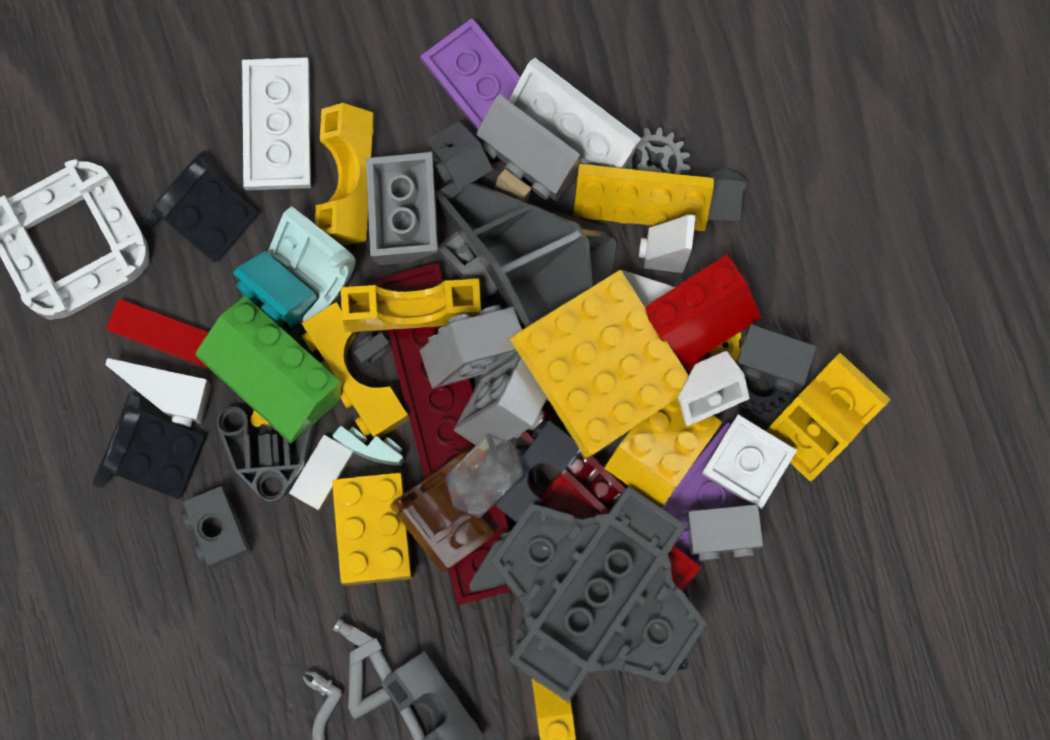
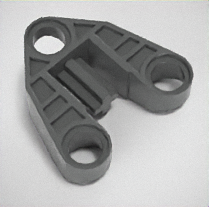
M233 406L224 409L218 415L217 426L233 470L260 498L269 503H276L286 497L307 464L317 421L292 443H289L283 437L285 466H280L278 434L258 436L260 468H255L251 422L243 409ZM231 414H239L244 420L242 428L236 432L228 431L225 426V421ZM269 478H277L281 482V491L276 496H267L263 492V484Z

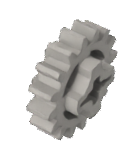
M645 128L642 140L624 169H633L632 158L637 153V158L641 163L636 165L634 170L671 173L668 165L671 164L672 160H675L676 170L674 174L684 175L689 173L690 166L683 163L689 160L690 155L686 152H680L684 147V142L680 141L675 144L673 142V132L664 137L662 136V128L657 129L656 135H651L649 129ZM649 160L652 163H656L659 161V169L655 165L648 167Z

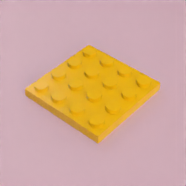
M621 270L510 338V341L585 458L590 457L677 399L689 377L667 341L660 339L649 322L644 305Z

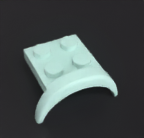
M292 206L283 213L267 252L319 297L316 303L304 315L303 322L326 309L336 300L341 293V287H345L350 279L356 262L355 257L346 248Z

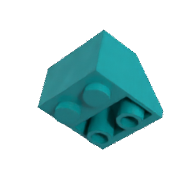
M266 251L261 252L237 267L233 272L238 280L236 287L241 291V295L249 298L256 306L260 302L263 305L261 309L279 327L285 324L293 330L318 300L312 290Z

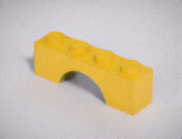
M346 103L323 108L321 111L320 142L330 150L336 161L338 185L330 200L316 205L315 225L334 238L340 245L344 246L367 241L368 193L366 158H371L373 112Z
M479 279L447 280L436 287L411 292L389 291L376 285L341 287L342 321L345 332L446 326L449 324V319L461 314L468 313L470 318L481 315Z
M337 302L302 323L306 330V333L301 335L311 352L318 349L324 359L320 364L341 382L340 398L347 409L352 405L356 409L360 417L356 418L355 422L365 437L371 434L373 438L375 436L382 438L410 420L390 386L383 388L368 387L360 384L350 375L347 368V354L357 335L355 332H345L342 310Z

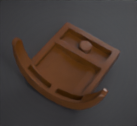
M468 452L461 453L402 496L395 498L390 504L391 510L402 521L442 574L495 535L452 479L471 460Z

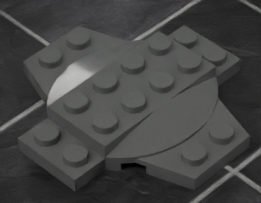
M629 486L610 514L596 515L585 520L531 503L490 562L522 604L528 630L527 635L508 662L567 703L588 673H599L615 669L667 685L707 625L681 589L677 588L672 582L671 563L668 553L687 525Z

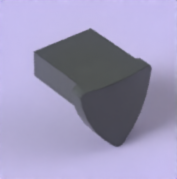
M721 168L712 172L708 178H714V189L707 220L741 221L743 189H746L747 181L738 173L727 168Z

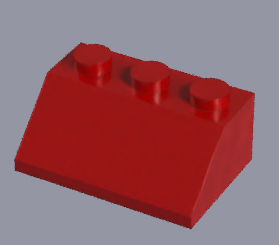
M728 255L723 256L645 307L649 322L660 339L667 341L684 369L762 318L747 282Z

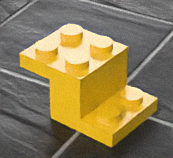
M839 353L768 427L766 432L797 450L790 463L812 482L891 399L846 357Z

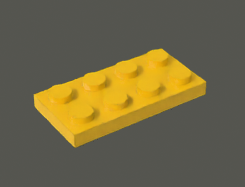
M579 164L573 217L654 227L686 215H695L694 230L705 231L714 189V178Z

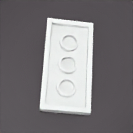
M309 59L242 60L244 189L311 188Z
M536 58L527 64L509 99L512 104L578 152L581 157V164L624 168L642 140L638 135Z

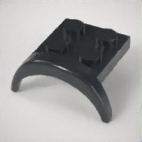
M202 151L155 202L142 219L141 225L149 229L159 218H162L207 258L216 263L258 212L205 167L211 159V155L206 151Z
M129 393L94 476L93 486L103 488L110 475L113 474L175 499H180L204 436L138 410L140 396Z

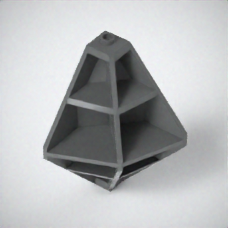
M475 182L459 190L450 183L435 192L436 204L479 258L508 307H514L522 330L612 275L617 242L606 226L525 203Z

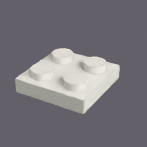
M737 415L703 470L702 475L751 505H758V509L761 510L797 450L740 415Z

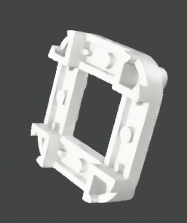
M77 159L65 162L66 168L10 198H7L5 195L0 197V257L19 290L22 301L35 313L48 320L65 318L135 281L149 266V247L119 189L102 166L91 162H78ZM85 199L112 252L54 282L27 229Z

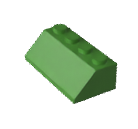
M246 296L242 297L219 316L196 352V357L289 443L295 441L340 401L341 382Z

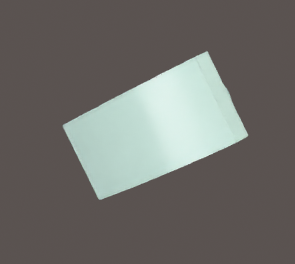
M340 426L332 435L335 441L366 459L392 466H401L404 463V459L400 455L403 449L388 437L382 441L375 436L371 443L366 446L364 443L368 439L354 427L347 431L344 427Z

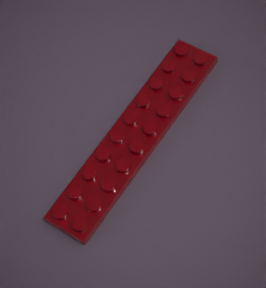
M439 263L373 279L375 285L379 288L397 292L426 290L436 287L443 282ZM443 326L387 330L425 479L461 453L468 452L471 460L452 479L495 533L490 540L449 569L457 605L461 606L512 592L507 585L472 593L469 585L494 543L502 540L501 534L510 532L505 513L491 502L497 491L493 489L496 484V478L489 452H485L454 431L473 393L470 380L467 379L432 389L420 350L429 342L428 338L438 334V329Z

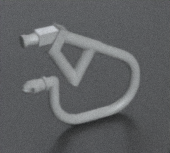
M339 618L333 631L341 633L349 641L359 646V648L350 652L348 708L353 718L357 719L391 700L384 688L362 699L363 659L369 656L382 681L390 676L393 671L381 651L383 648L377 638L370 637L356 627L344 623V620ZM307 671L305 674L313 676L314 679L311 682L303 676L306 685L319 691L323 697L325 695L328 696L315 717L312 729L313 740H325V725L341 699L342 691L332 684L333 681L324 679L323 676L316 672ZM411 706L401 711L400 714L409 728L413 740H422L425 738L424 731Z

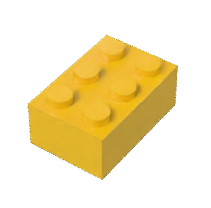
M677 398L633 427L620 443L604 469L662 508L722 424V421L712 415L690 426H686L679 399Z
M393 473L332 480L341 584L349 586L413 579L408 529L390 508V504L395 498L405 494L402 474Z

